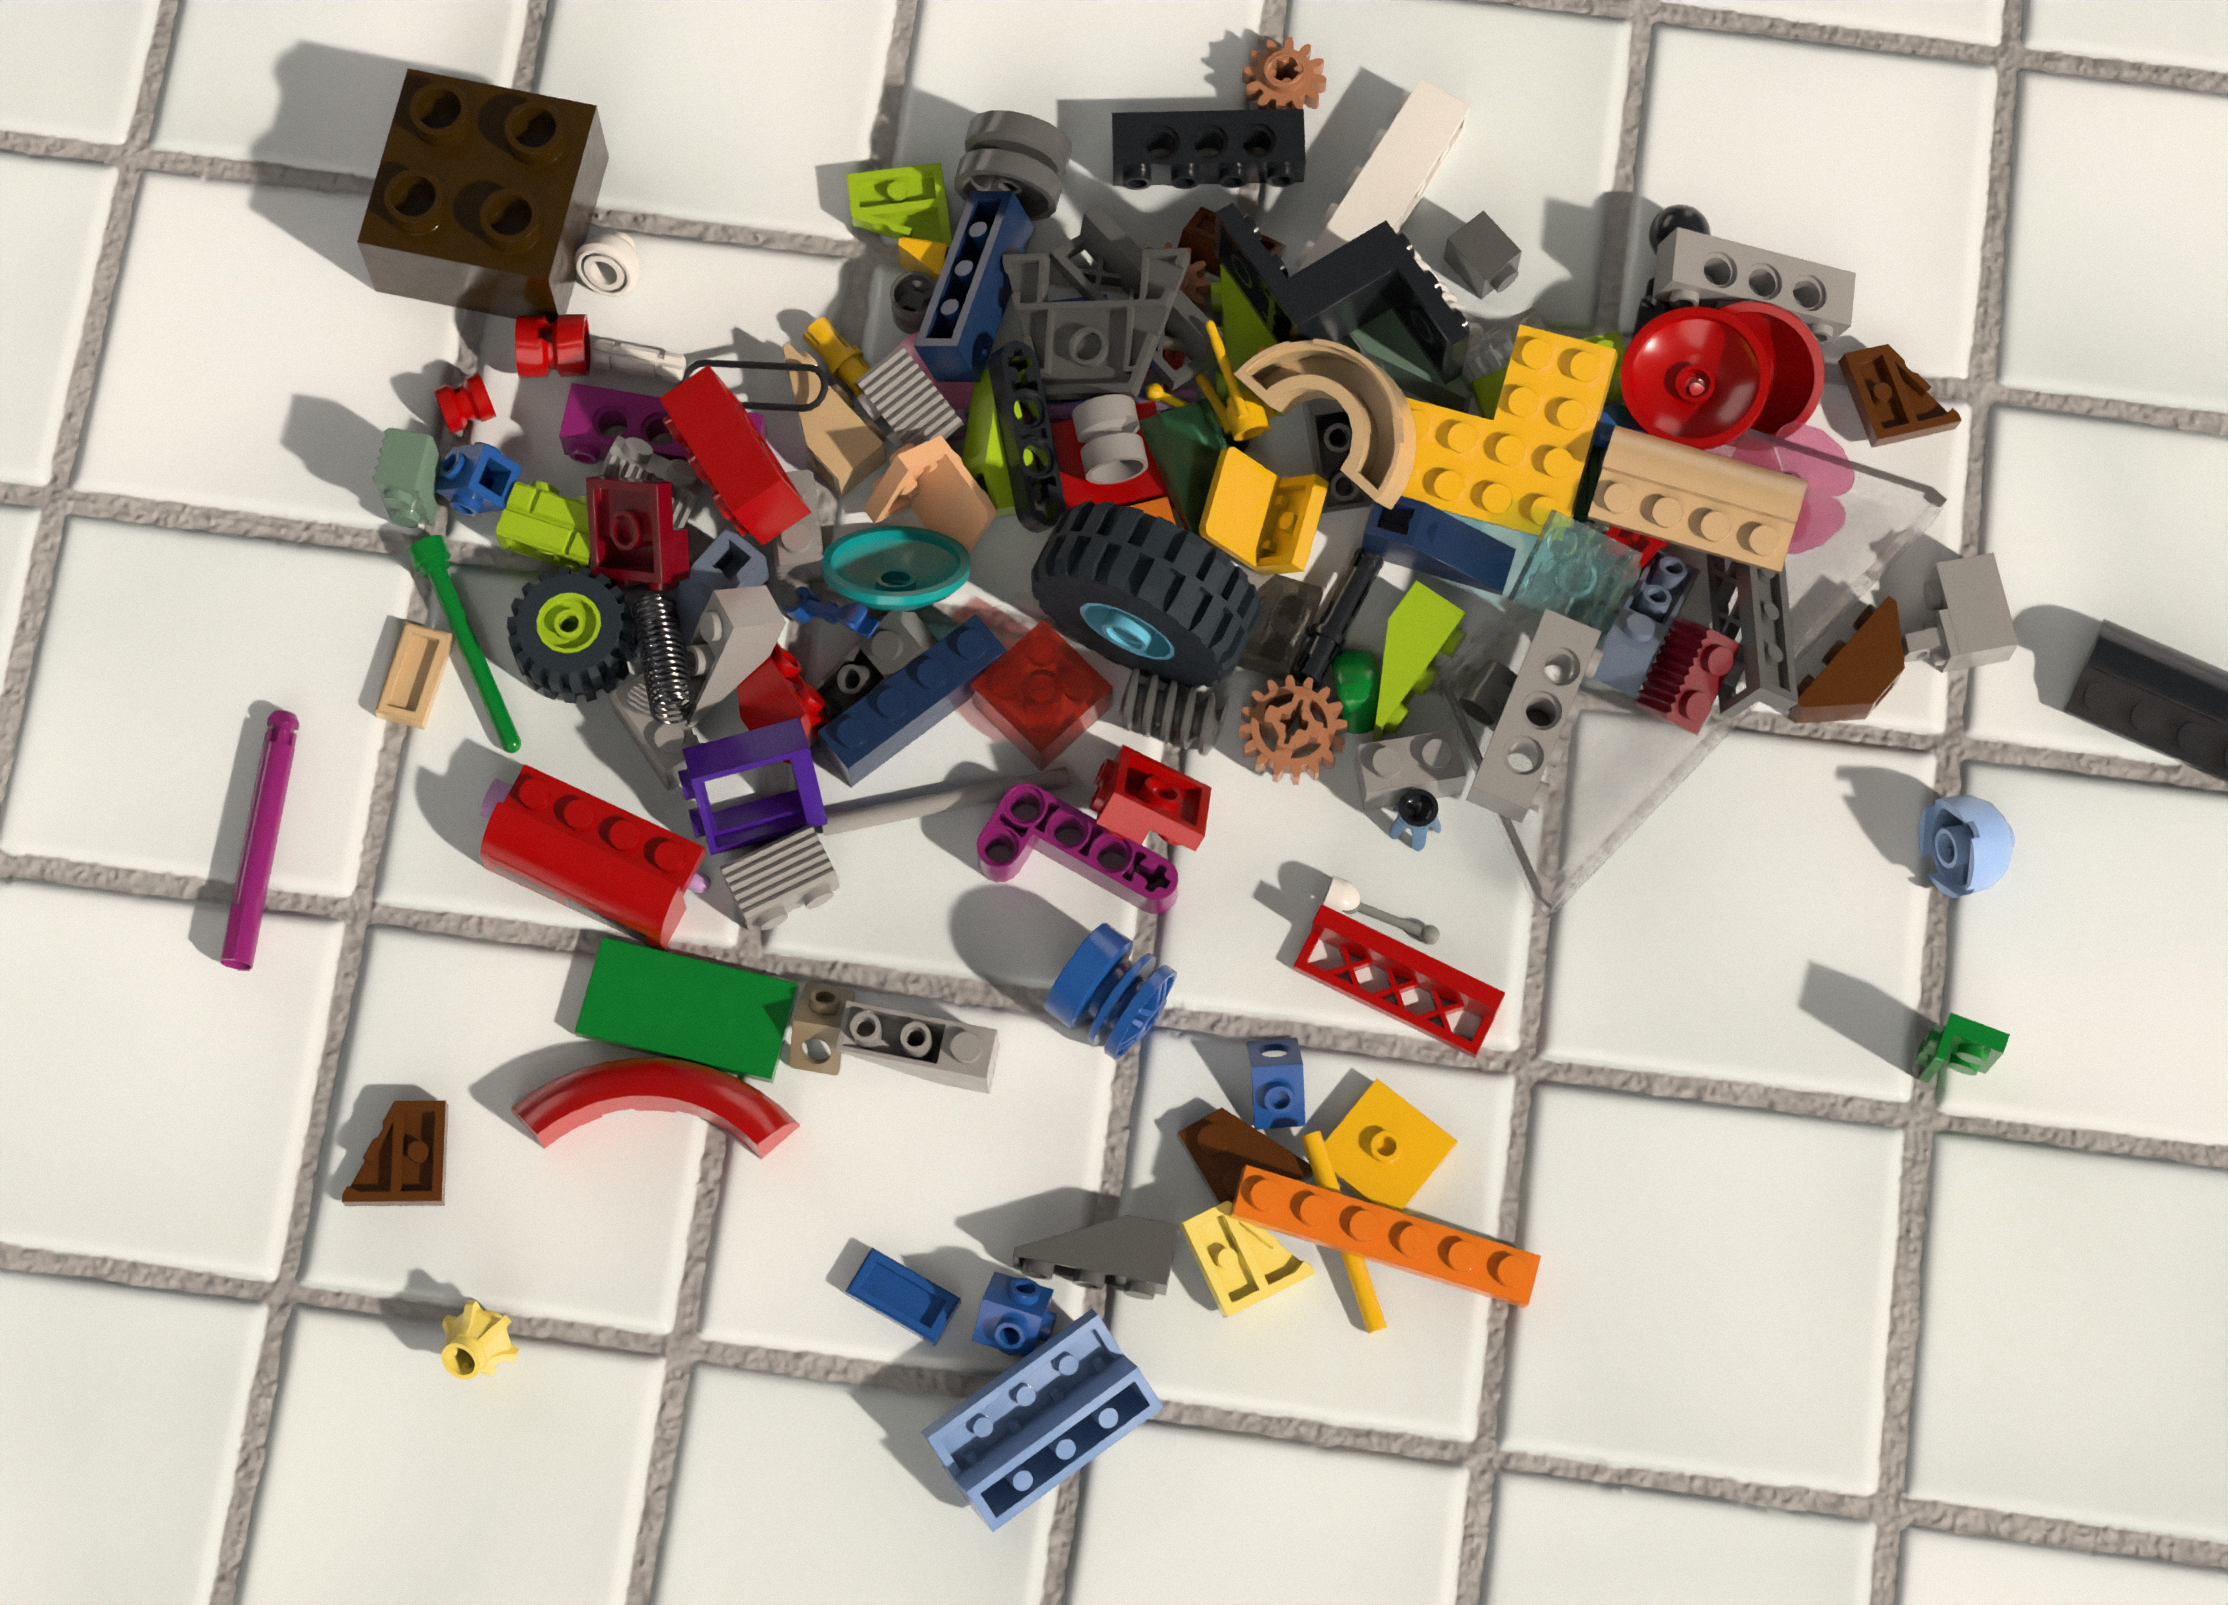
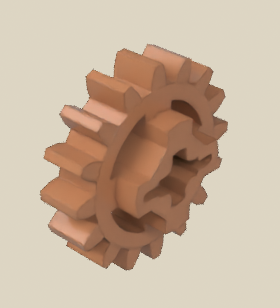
M1287 675L1285 686L1280 688L1270 679L1266 685L1267 694L1263 695L1261 692L1254 690L1250 697L1253 707H1242L1240 719L1248 724L1239 726L1238 738L1250 740L1243 746V755L1245 758L1258 756L1255 762V771L1258 773L1267 767L1272 768V781L1278 782L1283 773H1288L1293 785H1298L1300 774L1303 772H1307L1310 778L1317 780L1319 777V765L1322 764L1324 767L1332 769L1336 759L1332 752L1343 753L1345 740L1339 736L1346 733L1347 721L1336 719L1341 715L1343 705L1341 702L1327 703L1331 690L1327 686L1318 693L1313 691V678L1308 677L1302 686H1295L1293 676ZM1289 702L1283 706L1275 707L1277 704ZM1311 707L1318 712L1323 722L1314 719L1310 711ZM1300 715V729H1297L1294 736L1291 735L1289 743L1285 744L1287 735L1285 731L1290 728L1291 724H1294L1296 717ZM1262 737L1271 739L1275 752L1266 746ZM1305 752H1310V753H1311V754H1309V755H1307V756H1305V757L1294 758V757L1299 756V755H1301V754H1303V753H1305Z

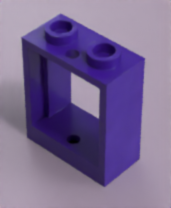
M800 717L682 749L687 769L678 771L685 800L695 798L697 807L688 809L695 838L706 837L711 855L782 837L809 824H812L813 828L828 824L810 747ZM790 760L796 790L712 812L704 782L776 762Z

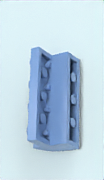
M1090 1309L921 1433L964 1499L979 1518L994 1532L1164 1407L1139 1367L1123 1354L1100 1316Z

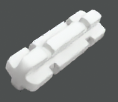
M597 339L593 343L590 360L592 366L596 368L611 370L612 366L617 367V372L654 379L657 375H662V380L675 383L681 382L684 377L686 359L682 354L666 352L663 356L659 355L660 350L624 343L616 347L614 346V341Z

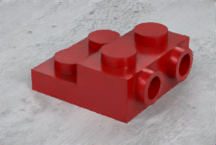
M1124 744L1114 760L1107 757L1104 759L1094 779V785L1098 787L1089 805V809L1098 813L1096 824L1103 826L1109 834L1116 838L1129 839L1140 845L1149 831L1152 830L1158 833L1167 843L1175 846L1183 845L1196 852L1205 837L1212 787Z

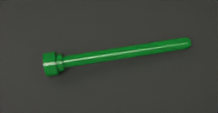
M432 535L422 538L407 549L412 566L415 571L421 572L424 578H429L500 744L507 753H515L521 747V739L447 570L450 567L448 560L451 554L444 537Z

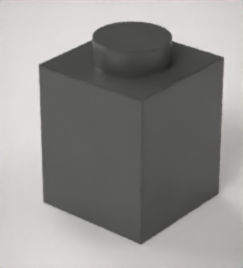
M1483 210L1447 238L1443 259L1477 296L1483 299L1494 289L1497 293L1502 292L1515 281L1519 274L1518 266L1522 251Z

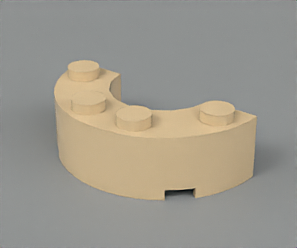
M1313 339L1291 343L1286 341L1271 346L1253 356L1234 373L1239 380L1268 406L1284 415L1300 403L1316 398L1338 400L1349 416L1353 433L1350 453L1340 470L1375 502L1390 510L1394 507L1404 492L1412 473L1416 454V431L1412 412L1403 392L1382 368L1347 346L1328 340Z

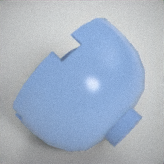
M1954 795L1934 800L1936 802L1935 805L1927 806L1923 810L1918 828L1921 857L1923 858L1931 853L1938 873H1927L1931 882L1942 894L1952 898L1971 895L1993 887L2008 870L2015 843L2014 832L2005 817L1991 802L1972 795Z

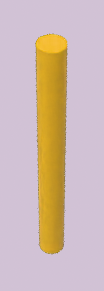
M1316 1131L1302 1136L1301 1140L1317 1186L1342 1194L1321 1132ZM1340 1252L1367 1333L1370 1334L1387 1328L1365 1260Z

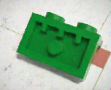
M1950 1013L1941 1025L1933 1023L1929 1034H1925L1915 1058V1063L1922 1065L1918 1080L1928 1083L1944 1064L1945 1059L1949 1060L1947 1065L1957 1072L1973 1076L1977 1075L1978 1072L1986 1074L2003 1055L2010 1034Z

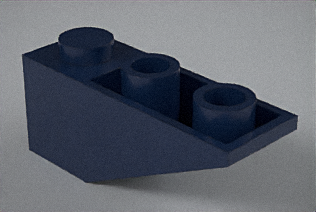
M1401 496L1391 510L1375 501L1373 502L1361 547L1364 551L1368 549L1376 553L1385 562L1501 596L1516 552L1515 548L1425 502Z

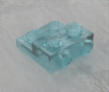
M1552 509L1508 600L1543 616L1545 609H1548L1602 631L1597 642L1599 643L1602 636L1608 634L1619 615L1617 606L1624 591H1629L1639 578L1641 572L1639 561L1643 553Z

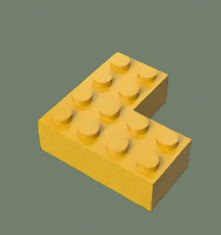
M1520 324L1494 420L1406 398L1415 424L1416 454L1410 479L1401 496L1425 502L1446 513L1566 544L1616 364L1617 350Z

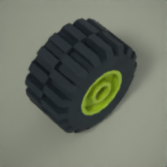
M569 566L558 567L559 575L550 577L548 571L539 574L540 583L534 586L528 582L522 588L523 600L514 598L511 605L514 616L507 618V629L510 635L508 640L522 676H526L528 684L537 691L542 687L545 697L556 700L560 693L563 694L565 703H576L578 695H585L587 702L597 699L595 692L602 688L607 694L616 689L614 679L618 677L624 681L630 673L627 662L634 663L636 658L634 643H637L635 626L628 602L626 603L623 592L618 586L612 588L608 577L600 573L596 579H593L591 569L580 567L578 574H571Z

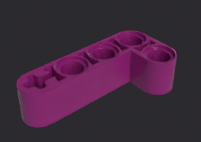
M1029 783L1017 784L1005 793L980 833L976 843L978 867L988 880L994 882H1006L1013 879L1020 872L1034 849L1150 914H1161L1168 911L1175 904L1178 896V872L1168 859L1134 841L1112 836L1103 826L1096 824L1095 818L1038 786ZM1022 804L1032 805L1039 811L1030 820L1017 819L1012 812L1017 806ZM1071 828L1077 830L1082 835V838L1077 843L1065 845L1060 843L1055 836L1059 831ZM997 845L1006 846L1013 852L1012 856L1003 862L992 861L986 854L990 848ZM1107 853H1117L1125 859V863L1117 869H1107L1099 863V859ZM1136 865L1139 866V874L1134 872ZM1157 879L1164 881V888L1157 887L1154 892L1147 890V883L1154 884Z

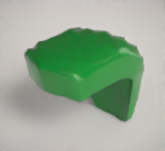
M1350 649L1337 653L1332 660V673L1338 702H1341L1343 705L1341 710L1342 720L1347 721L1346 732L1352 734L1368 733L1374 730L1380 689L1376 659L1372 652Z

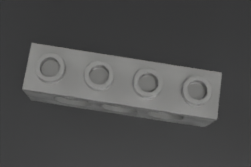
M1677 227L1658 245L1653 298L1669 302L1670 306L1676 309L1695 306L1717 309L1733 302L1749 300L1772 303L1789 310L1799 317L1812 331L1818 343L1826 344L1834 341L1851 327L1856 273ZM1704 273L1712 278L1714 284L1706 278ZM1749 285L1753 286L1756 289L1758 295L1752 291ZM1794 296L1800 300L1802 306L1797 303Z
M1545 609L1466 801L1519 823L1523 822L1529 809L1536 812L1539 811L1550 785L1541 781L1547 764L1557 767L1568 739L1559 736L1564 722L1568 720L1575 723L1586 695L1577 692L1583 676L1593 679L1604 651L1595 648L1602 631ZM1550 665L1560 666L1567 672L1569 680L1564 682L1551 680L1545 672V667ZM1531 709L1541 710L1548 715L1551 724L1543 727L1536 726L1529 721L1526 712ZM1514 753L1525 755L1531 761L1532 769L1528 771L1514 769L1508 761V756Z

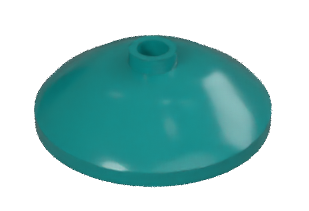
M881 526L849 533L831 543L823 552L824 558L821 559L822 576L834 591L852 602L881 611H910L942 601L962 587L970 575V556L962 544L940 532L911 526Z

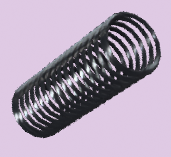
M665 594L647 595L635 602L631 611L651 717L663 724L680 723L690 718L695 713L697 707L690 679L677 604L672 597ZM667 600L673 604V606L667 603L651 604L642 608L636 614L638 608L649 601ZM667 606L672 608V611L667 609L653 610L639 618L643 611L651 607ZM658 612L669 613L667 616H656L648 620L643 619L650 614ZM671 619L670 622H662L664 620ZM646 623H654L650 626L645 625ZM648 629H657L651 632H646V630ZM670 631L674 632L671 635H665V633ZM650 635H659L653 638H647ZM670 638H675L673 641H664ZM652 641L657 642V643H655V644H653V645H652V644H648V643H650V642H652ZM672 644L676 645L675 647H666ZM652 648H660L655 651L650 650ZM677 651L675 654H668V652ZM653 654H663L657 657H651ZM673 657H679L676 660H668ZM655 660H659V661H660V660H666V661H661V662H659V663H652V662L655 661ZM679 663L678 666H670L672 664ZM657 666H658V667L669 666V667L661 668V669H659V670L654 669V668L657 667ZM677 669L681 670L678 673H667ZM657 673H667L661 676H655V674ZM676 676H682L680 679H671ZM659 679H670L663 682H656ZM679 682H682V683H683V684L680 685V686L673 685V684H676V683H679ZM673 685L663 689L658 688L659 686ZM678 689H685L682 692H672L665 695H658L662 692H671ZM681 698L677 701L664 702L668 699ZM689 700L686 704L675 708H661L657 706L658 704L671 705ZM692 703L689 709L679 714H661L655 710L656 708L662 711H676ZM691 711L687 717L675 721L661 720L655 715L672 718L682 716Z

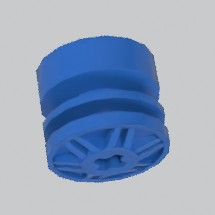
M1102 923L1091 932L1069 959L1048 993L1044 1003V1010L1070 1029L1078 1027L1092 1015L1094 1020L1088 1033V1042L1097 1045L1109 1035L1104 1047V1053L1116 1060L1124 1055L1135 1042L1141 1040L1156 1022L1166 1005V998L1176 980L1177 972L1169 966L1163 965L1150 977L1156 964V957L1150 953L1142 956L1131 967L1127 966L1126 964L1133 949V941L1108 923Z

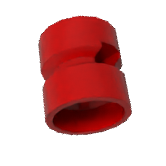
M559 314L554 322H550L546 315H517L515 324V355L519 378L548 377L552 370H556L560 377H589L590 331L587 314Z

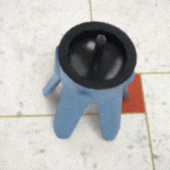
M1412 789L1406 792L1401 797L1399 805L1394 807L1393 811H1399L1390 829L1389 834L1392 839H1397L1404 830L1409 828L1412 834V847L1414 850L1420 851L1425 846L1427 830L1430 825L1436 833L1441 832V824L1437 817L1438 803L1430 792L1423 789Z

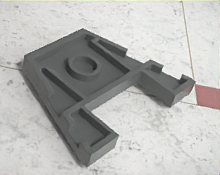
M1186 248L1143 249L1139 299L1048 302L1050 258L1045 253L1003 254L1002 262L1012 287L1013 293L1011 296L1014 308L1019 314L1024 337H1022L1023 342L1030 346L1037 356L1046 400L1092 399L1113 394L1126 395L1131 398L1138 397L1190 263L1191 254Z

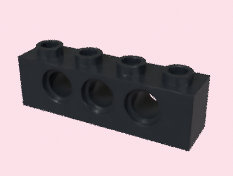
M1304 109L1112 113L1113 186H1124L1131 190H1142L1151 185H1172L1178 189H1191L1199 184H1220L1226 188H1239L1247 183H1268L1273 187H1287L1295 182H1304L1306 164ZM1209 147L1217 150L1219 153L1214 156H1204L1198 151ZM1261 147L1267 152L1262 155H1251L1246 149ZM1162 148L1168 150L1171 154L1166 157H1156L1150 152L1154 149Z

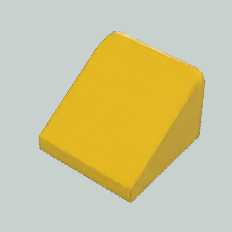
M907 237L899 238L900 265L909 272L918 271L927 274L937 284L948 254L947 244L945 242Z

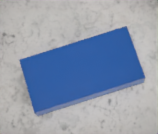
M874 1248L870 1249L845 1291L847 1296L933 1346L937 1344L961 1304V1298Z

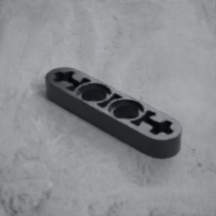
M1013 341L998 348L991 354L988 361L989 375L1015 512L1024 528L1030 532L1040 533L1055 526L1060 515L1066 511V503L1039 362L1030 346L1024 342ZM1008 359L1011 364L1018 365L1019 372L1015 367H1009ZM1014 386L1015 389L1023 387V389L1014 392L1012 387ZM1016 401L1022 402L1029 409L1031 414L1029 425L1023 424L1016 417L1014 412ZM1025 449L1032 450L1038 456L1040 462L1038 473L1031 471L1025 465L1023 459ZM1038 482H1041V483H1042V487H1041V488H1040V485H1036V486H1034V487H1031L1032 484H1036V483H1038ZM1035 502L1038 506L1045 507L1046 515L1044 511L1036 509Z

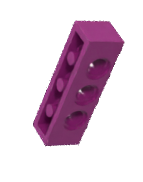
M571 383L559 438L564 454L569 455L574 461L583 464H597L598 460L605 461L617 437H607L603 434L606 429L614 425L626 428L625 432L620 435L625 439L635 437L644 440L653 448V453L670 461L680 459L688 462L686 457L689 456L681 443L678 444L674 438L666 445L651 443L652 439L659 434H670L662 421L669 414L659 400L660 397ZM747 412L766 441L767 430L764 415Z

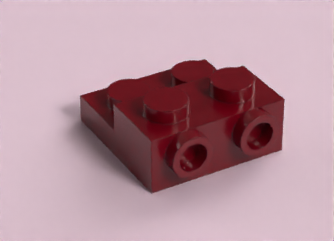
M603 475L586 478L590 564L594 577L602 573L606 577L612 578V586L618 587L638 586L642 582H647V589L652 591L676 589L677 581L690 578L688 529L673 527L671 482Z

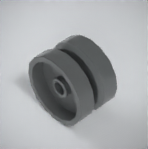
M990 110L977 114L970 121L965 139L966 154L959 161L954 179L956 192L967 202L970 191H1014L1031 221L1049 218L1057 209L1062 190L1060 178L1067 171L1072 152L1071 141L1064 132L1051 123L1032 115L1005 110Z

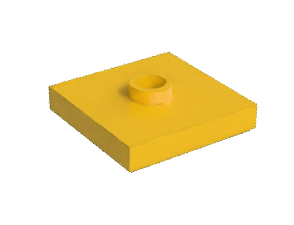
M1376 1078L1324 1143L1336 1178L1366 1202L1402 1213L1454 1149L1458 1141Z

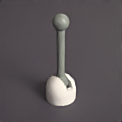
M1333 875L1323 898V905L1348 917H1351L1356 912L1365 914L1418 935L1421 941L1427 945L1435 944L1439 940L1440 933L1434 925L1422 927L1364 904L1360 900V893L1353 884Z

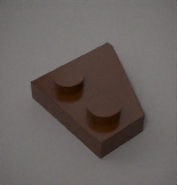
M1889 344L1844 353L1838 361L1871 448L1953 430L1962 421L1959 413L1954 408L1947 412L1928 393L1931 386L1918 373L1908 369L1905 360Z

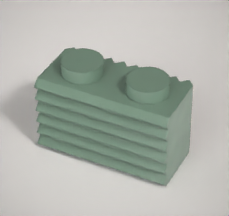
M388 428L384 431L386 438L381 440L383 447L379 449L381 456L377 458L379 465L374 467L377 474L372 476L390 517L389 520L396 525L406 528H416L419 524L433 525L441 495L435 491V488L441 476L440 466L442 463L441 456L439 455L440 452H438L437 445L433 440L434 437L423 433Z

